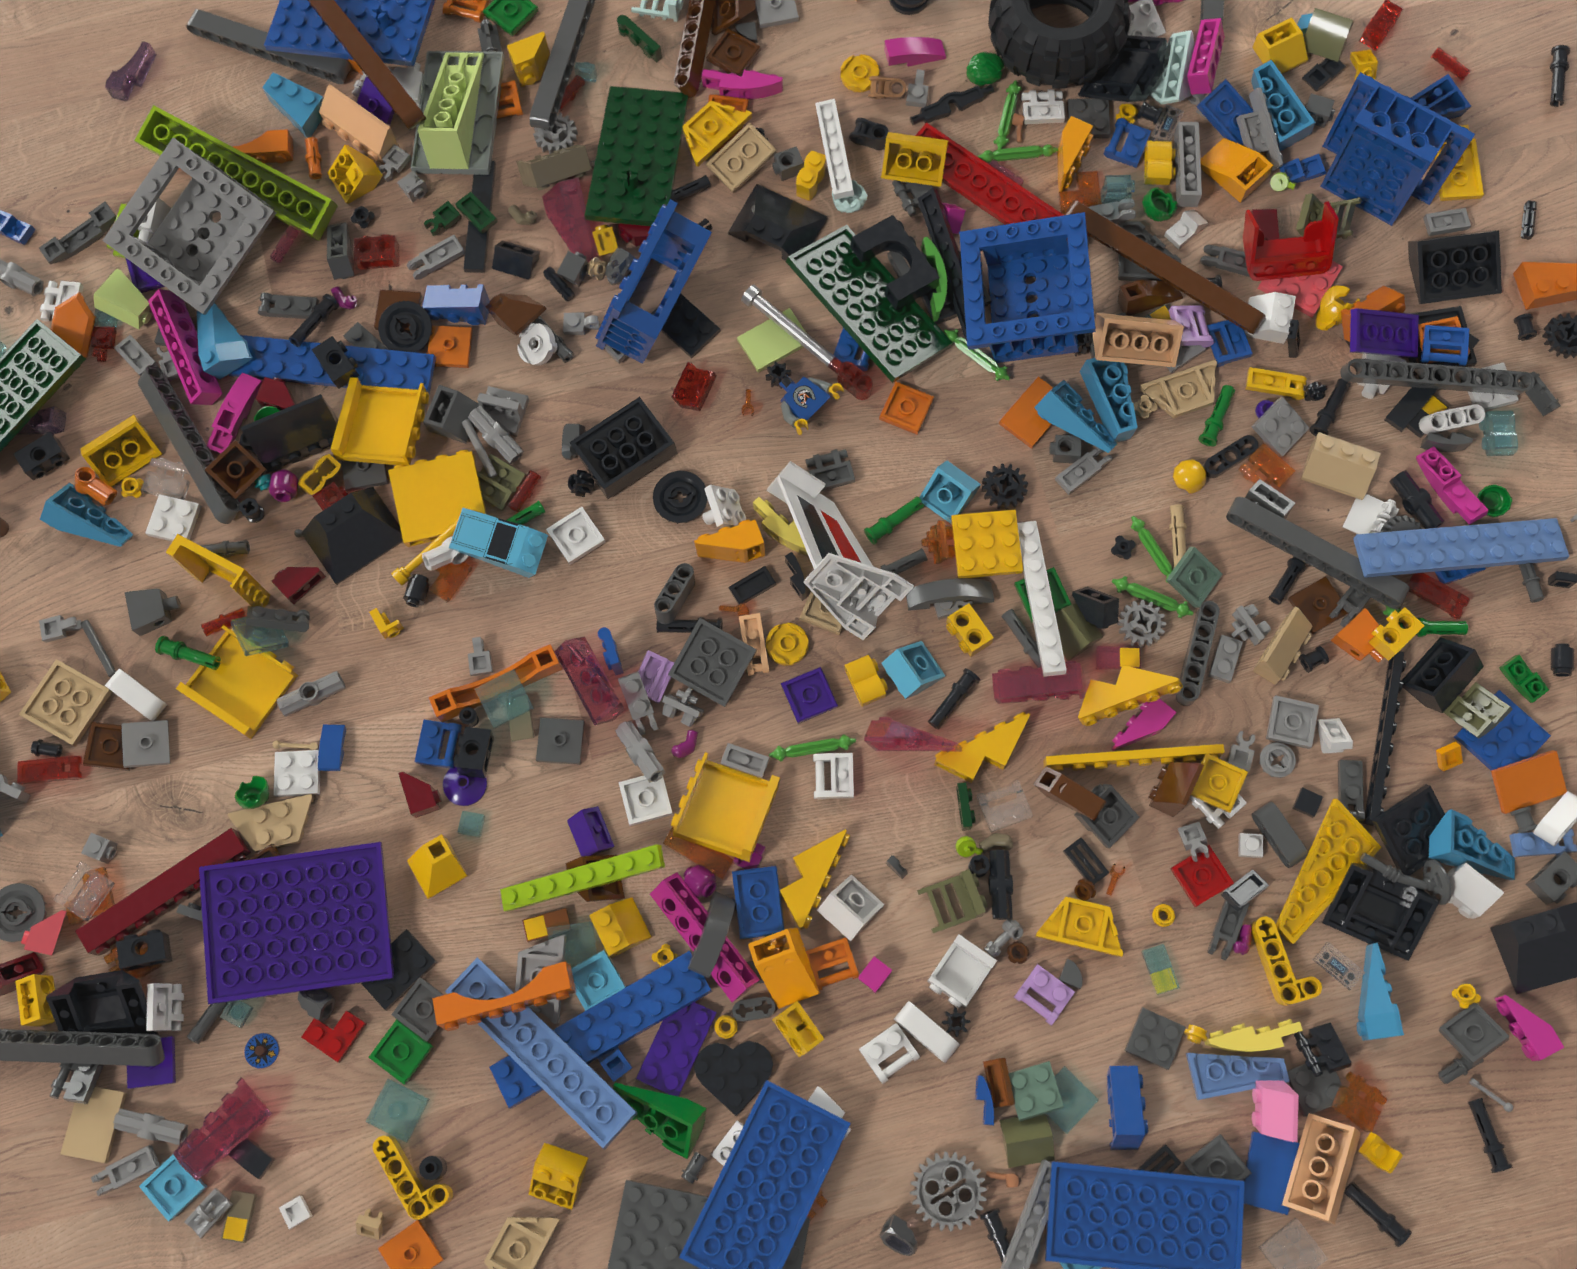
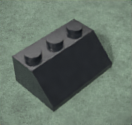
M1440 637L1402 679L1403 688L1425 707L1444 713L1484 666L1475 649Z

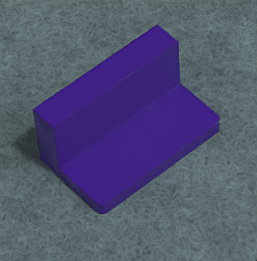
M598 806L582 809L567 820L581 857L593 856L596 853L615 847Z

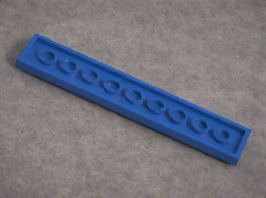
M240 335L248 344L252 360L228 374L229 376L239 377L243 372L257 379H264L265 377L273 379V377H276L284 382L336 387L311 350L321 343L304 341L300 347H296L289 340ZM346 346L348 351L345 354L348 358L352 356L359 366L356 370L360 375L357 378L361 385L418 390L420 383H423L430 395L436 361L434 354ZM337 359L334 364H338L341 359Z
M688 951L553 1029V1031L589 1064L711 993L712 990L703 975L688 969L692 957L691 951ZM510 1056L489 1067L510 1109L544 1090Z

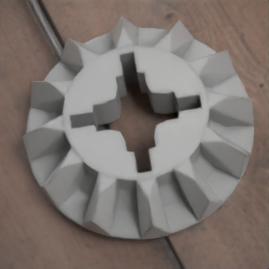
M1271 743L1264 747L1260 753L1259 764L1262 766L1263 772H1266L1271 777L1282 778L1293 771L1296 759L1293 751L1287 745ZM1273 755L1276 758L1281 755L1284 756L1280 761L1281 766L1279 764L1271 766L1274 760Z

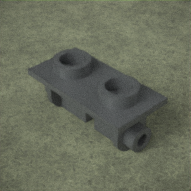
M487 19L483 20L480 25L481 28H477L482 51L502 52L497 25H492Z
M1534 371L1530 373L1534 377L1535 383L1532 389L1525 393L1542 416H1545L1561 405L1558 402L1559 400L1553 396L1540 379L1539 373L1537 374ZM1521 381L1518 382V384L1523 388V383Z

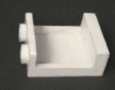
M958 935L927 982L931 984L929 988L939 995L943 992L950 997L948 1001L955 1007L960 1008L963 1006L966 1008L997 960L961 935Z

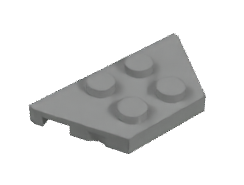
M560 935L518 952L515 992L530 983L543 967L565 961L567 935ZM555 998L548 1000V1003L542 1006L530 1005L532 1010L542 1013L551 1019L552 1023L558 1024L560 1022L561 1000H556Z

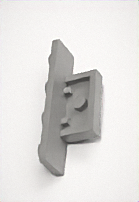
M1259 87L1249 94L1253 112L1240 115L1236 119L1244 146L1260 154L1265 153L1267 160L1274 165L1271 171H1275L1283 166V155L1279 151L1277 135L1271 123L1272 117L1266 105V96L1262 88Z

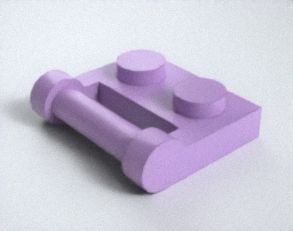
M1171 306L1169 309L1171 320L1184 326L1180 346L1202 345V347H1210L1214 344L1213 337L1209 335L1204 318L1205 310L1203 306ZM1194 317H1195L1196 320H1197V324H1198L1199 331H1200V334H1201V335H1199V332H1198L1197 325H1196V322H1195Z
M1037 964L1014 998L1018 1001H1023L1047 1019L1046 1022L1052 1025L1075 991ZM1031 988L1055 1006L1054 1010L1051 1012L1027 994V990Z

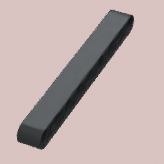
M595 0L568 1L530 112L529 122L531 127L550 130L553 128Z
M195 9L186 25L187 30L196 36L337 84L344 83L352 68V65L342 58L266 50L264 43L268 32L203 10Z
M1358 358L1343 365L1340 371L1342 379L1347 382L1505 395H1520L1532 389L1535 383L1534 377L1530 373L1521 371ZM1350 366L1356 369V375L1350 371ZM1371 368L1377 371V376L1372 374ZM1392 369L1398 373V378L1393 376ZM1413 371L1418 373L1419 380L1413 376ZM1434 373L1439 375L1440 381L1435 379ZM1455 375L1460 377V383L1455 379ZM1476 376L1481 379V384L1477 382ZM1497 378L1502 381V386L1498 384ZM1518 380L1523 383V388L1518 384Z
M148 365L138 380L141 391L214 517L220 523H231L240 510L239 500H236L204 470L215 460L162 369L155 365Z
M1236 497L1226 515L1230 523L1390 608L1400 609L1410 590L1406 583L1391 575L1364 578L1359 558L1244 497Z
M0 1029V1061L156 1066L165 1059L161 1038L154 1034Z

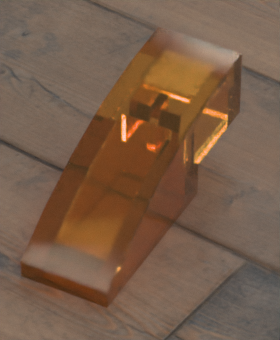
M674 827L671 828L663 842L665 847L683 856L695 865L707 868L720 879H724L733 863L732 858L719 851L673 836Z

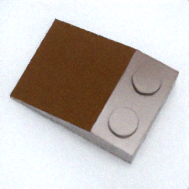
M1170 762L1166 767L1162 766L1157 776L1160 782L1157 787L1153 786L1148 796L1151 799L1149 806L1174 817L1187 805L1204 765L1201 763Z

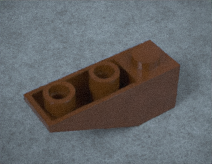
M1137 280L1120 286L1117 302L1123 313H1126V316H1131L1183 299V295L1179 290L1164 281Z
M1045 766L1034 783L1046 797L1092 820L1096 819L1106 804V801L1047 766Z

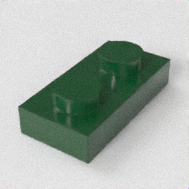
M471 191L455 203L456 208L481 234L498 222L497 218Z
M966 782L957 783L956 791L962 831L971 830L972 824L976 823L975 812L970 810L969 802L973 800L971 788H967Z

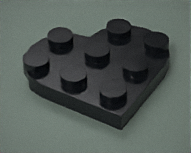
M752 1041L741 1043L734 1049L720 1043L708 1045L700 1051L694 1065L696 1077L701 1084L735 1116L743 1110L764 1086L766 1080L770 1078L773 1069L772 1056L769 1051L761 1044Z

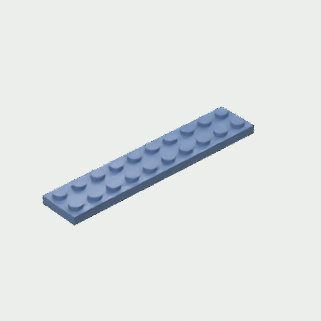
M1557 518L1356 534L1353 538L1364 578L1564 561L1570 557Z
M478 957L445 991L447 994L455 992L476 1000H492L514 993ZM528 1006L521 1012L508 1011L499 1018L491 1019L487 1017L481 1019V1022L477 1024L603 1149H606L638 1114Z

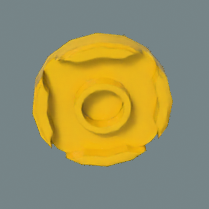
M859 54V56L855 57L854 55L850 56L841 66V81L847 89L854 92L869 91L871 89L869 77L879 76L877 62L865 54Z
M794 623L779 624L769 631L766 638V650L769 657L775 663L783 666H792L799 663L807 654L809 640L806 632L800 626Z

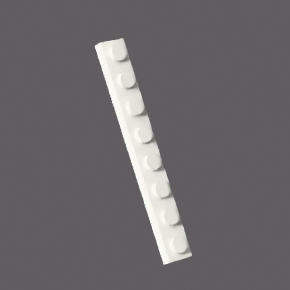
M1020 522L1017 525L1023 574L1043 676L1064 675L1067 670L1037 522Z

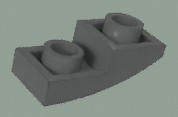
M1429 432L1423 439L1420 448L1428 450L1434 446L1439 452H1459L1465 450L1472 443L1473 438L1467 437L1460 432H1452L1447 438L1439 433Z

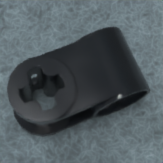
M857 118L855 122L856 127L850 133L849 139L857 145H863L879 151L884 150L886 137L889 132L888 128L883 124L875 123L865 118Z

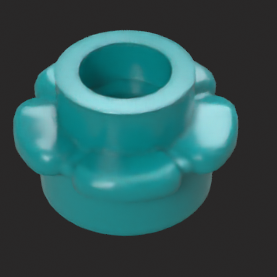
M271 474L260 476L255 481L256 486L254 487L260 488L261 491L269 489Z

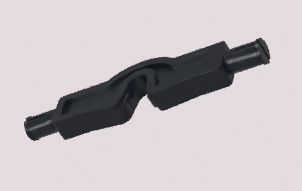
M990 84L981 89L979 86H975L963 92L947 93L938 102L921 108L919 114L910 117V122L912 125L924 121L926 124V122L930 123L948 117L951 114L950 103L955 104L958 110L963 111L974 104L982 102L984 96L994 93V87Z

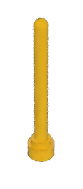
M458 520L405 567H397L391 573L399 584L403 586L407 583L411 576L410 573L424 562L422 553L441 546L447 538L453 536Z

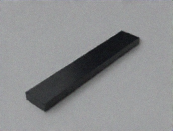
M491 161L489 175L474 174L472 193L490 212L492 209L496 171L495 161ZM468 221L463 269L464 272L485 273L489 229L481 234L470 221Z
M1469 333L1468 347L1471 352L1478 344L1479 339ZM1451 362L1432 363L1433 365L1459 366V363ZM1434 373L1435 379L1440 381L1439 375ZM1411 387L1386 416L1384 421L1400 432H1403L1438 389Z

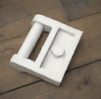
M853 753L813 754L816 773L814 799L854 798ZM824 762H831V790L825 791Z
M897 1023L859 1049L882 1084L888 1081V1077L912 1060L916 1061L920 1058ZM902 1047H905L907 1050L906 1054L885 1069H880L878 1064Z

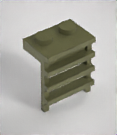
M1313 193L1305 195L1299 221L1297 222L1296 230L1302 237L1304 236V229L1309 223L1322 220L1324 204ZM1360 197L1330 203L1333 209L1336 208L1335 213L1339 218L1336 239L1340 237L1347 239L1348 236L1353 235V231L1349 229L1355 206L1362 201ZM1345 206H1347L1340 232H1338Z
M970 869L962 871L956 877L917 890L918 895L927 892L939 926L931 929L933 933L981 917L986 913L985 908H988L984 895H979L977 876L975 873L971 874ZM952 883L964 914L963 918H956L944 887L945 885ZM940 889L952 922L944 924L932 890Z

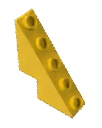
M1122 665L1116 685L1090 680L1078 719L1082 725L1091 726L1103 718L1115 717L1121 711L1136 709L1142 703L1157 701L1161 696L1168 693L1175 694L1183 688L1180 679Z
M1022 712L1014 716V721L1007 724L1005 721L994 726L995 730L989 733L983 731L975 735V739L968 743L964 740L954 746L955 749L950 752L943 750L937 753L934 765L970 783L973 782L983 760L1004 770L1031 714Z
M846 829L793 857V861L802 878L782 888L780 894L800 931L803 928L808 929L813 918L810 916L812 908L817 909L822 899L819 893L822 887L827 888L832 877L829 875L832 866L836 868L841 857L838 852L841 846L846 847L850 835L847 834Z

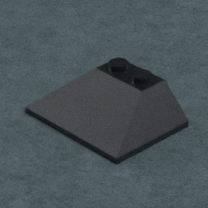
M1128 35L1125 46L1118 53L1117 59L1104 73L1100 72L1092 81L1085 83L1078 93L1079 97L1122 102L1146 101L1164 71L1166 38Z
M756 184L728 234L744 242H747L748 238L752 237L781 251L782 259L786 261L788 256L815 242L828 216Z
M374 487L349 493L314 516L301 533L336 585L403 542L400 525Z
M1351 863L1322 923L1366 943H1378L1380 949L1409 961L1439 904V900L1424 890L1397 881L1394 883L1388 880L1387 877H1383V873L1369 865Z
M1577 902L1490 928L1516 995L1577 978Z
M123 970L76 977L46 996L59 1031L154 1034L159 1036L158 1031H147V1000L140 980Z

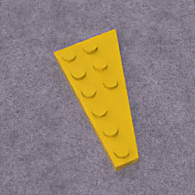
M1333 798L1276 922L1278 932L1290 944H1294L1330 905L1351 863L1366 864L1360 861L1363 853L1373 857L1381 848L1378 842L1338 799Z

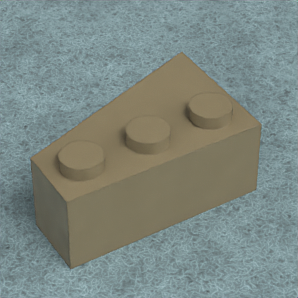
M578 144L555 150L553 153L542 157L537 155L535 159L527 162L523 160L516 161L523 185L535 187L538 190L549 188V184L556 182V184L564 183L571 176H574V178L584 176L586 171L592 170L585 145Z

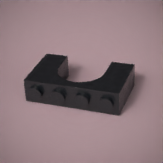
M894 215L852 237L850 248L861 263L885 251L899 253L908 261L910 270L905 275L886 285L884 295L895 310L937 288L940 278L937 270L931 267L925 253L920 252L914 238L906 233L902 222L897 220Z

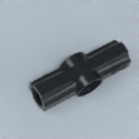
M1406 470L1400 472L1389 481L1402 498L1404 509L1410 515H1415L1424 529L1437 528L1445 522L1432 505L1430 494L1424 488H1419Z
M1009 850L989 851L990 875L988 884L989 894L992 898L993 920L1013 918L1011 897L1013 895V877L1010 874Z

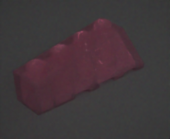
M585 636L566 640L554 651L594 726L615 720L625 710Z
M242 1077L236 1082L238 1087L233 1093L227 1092L221 1099L223 1104L216 1112L210 1111L204 1118L203 1126L200 1129H194L173 1152L179 1164L196 1181L203 1175H206L218 1161L225 1158L236 1145L244 1141L254 1129L262 1125L272 1114Z

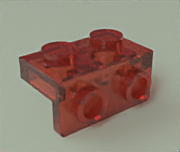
M687 362L673 390L672 399L680 408L701 411L717 375L714 371L697 369L692 363Z

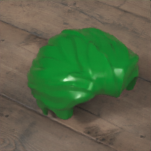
M980 52L971 58L966 68L967 78L978 86L993 84L1001 78L1004 62L997 54Z
M1159 187L1149 190L1142 200L1146 216L1157 222L1170 219L1177 210V201L1174 200L1172 194L1165 193Z

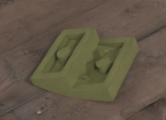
M1315 8L1304 36L1306 52L1339 62L1354 20Z
M490 454L489 459L497 476L489 478L484 466L480 472L477 471L482 497L487 502L504 510L528 475L495 455Z
M1475 682L1462 698L1458 696L1444 711V714L1479 739L1496 727L1513 709Z

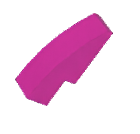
M903 37L888 39L884 43L888 66L907 63V67L946 59L942 40Z

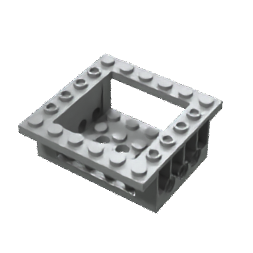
M172 138L102 241L196 310L206 315L277 212L273 210L272 206L209 160L193 152L177 139ZM180 168L193 177L149 242L147 243L133 237L177 170ZM220 212V221L214 223L212 220L213 214ZM203 229H208L210 232L207 239L201 238ZM193 245L198 247V253L195 256H191L189 253Z

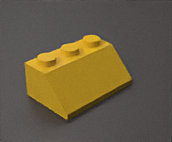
M888 132L881 179L941 187L948 140Z
M132 415L80 448L82 457L98 477L111 487L162 455L147 430L135 415Z

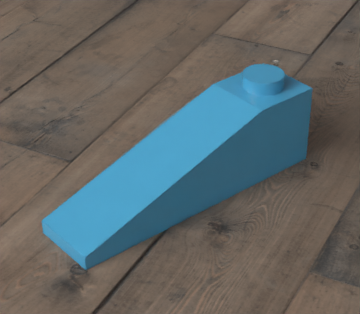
M216 303L212 305L206 315L197 311L198 355L204 372L222 379L252 360L246 340L238 334L237 329L230 324Z
M1065 380L1051 389L1034 407L1042 419L1107 453L1117 445L1105 427L1094 421V413L1091 409L1086 410L1080 403L1083 399Z
M71 483L65 485L46 500L40 520L59 531L122 547L133 536L117 519L110 518L105 513L106 509L104 507L97 506L92 502L93 498L88 494L78 493L75 486Z
M1452 809L1448 810L1429 836V858L1454 867L1467 863L1479 873L1507 880H1515V858L1498 843H1492L1486 837L1487 833L1484 830L1475 828L1472 825L1473 821L1468 816Z
M1378 943L1366 946L1358 1022L1356 1024L1358 1035L1362 1036V1041L1404 1035L1398 1006L1391 1003V984L1384 980L1383 977L1386 973V968Z

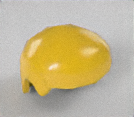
M1192 459L1184 460L1174 468L1173 479L1179 489H1184L1188 493H1195L1205 486L1206 471L1198 461Z

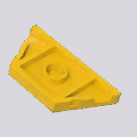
M709 101L687 121L682 128L696 166L699 167L752 118V113L747 110L746 112L737 111L733 106Z
M1065 897L1035 935L1037 938L1123 957V950L1118 940V932L1113 922L1111 907Z

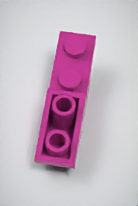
M703 69L702 85L705 88L719 90L721 96L758 99L781 93L783 91V77L775 74H763L754 70H744L741 77L733 73L726 74L717 70Z
M243 372L238 377L223 401L211 426L214 429L207 443L209 449L222 453L235 440L243 419L248 417L262 380Z
M1434 446L1416 456V460L1428 482L1453 514L1458 512L1469 525L1487 515L1488 509L1461 481L1462 475Z

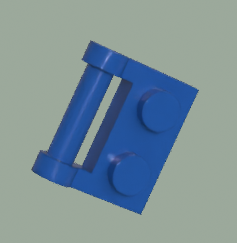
M1118 118L1115 123L1116 129L1103 154L1109 159L1137 168L1151 130L1128 123L1126 119ZM1124 131L1129 134L1122 151L1119 152L1116 150V147Z
M1228 320L1207 325L1209 335L1213 337L1214 344L1210 347L1215 357L1214 360L1217 362L1216 367L1252 356V350L1242 328ZM1215 332H1220L1228 353L1227 355L1222 354Z
M1425 325L1421 362H1451L1466 366L1469 328ZM1430 348L1459 350L1460 355L1432 353Z
M843 328L833 354L836 357L834 362L860 371H867L870 357L863 351L861 359H855L859 345Z
M602 627L598 631V637L603 641L602 646L606 650V652H603L606 665L609 670L613 669L615 676L623 674V668L612 634L608 628Z
M424 719L414 762L416 764L442 768H454L453 758L458 734L462 731V725ZM445 731H450L445 758L439 759Z

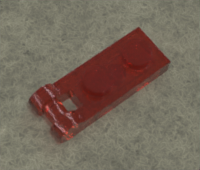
M1413 573L1407 584L1410 588V593L1447 612L1455 619L1461 618L1464 613L1462 611L1463 608L1470 601V598L1425 573ZM1451 599L1456 602L1455 606L1450 603Z
M67 756L18 761L17 783L22 785L62 780L82 779V772L80 771L82 757ZM65 765H70V771L65 772Z

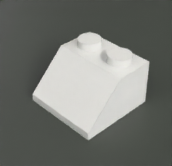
M1272 292L1250 297L1248 304L1261 311L1266 317L1254 335L1244 330L1246 337L1284 344L1289 335L1290 319L1293 317L1296 296Z
M1467 863L1454 867L1447 873L1451 885L1449 904L1452 903L1459 908V913L1466 918L1474 919L1480 917L1504 893Z
M850 875L829 894L817 911L851 941L880 911L884 904L853 875Z

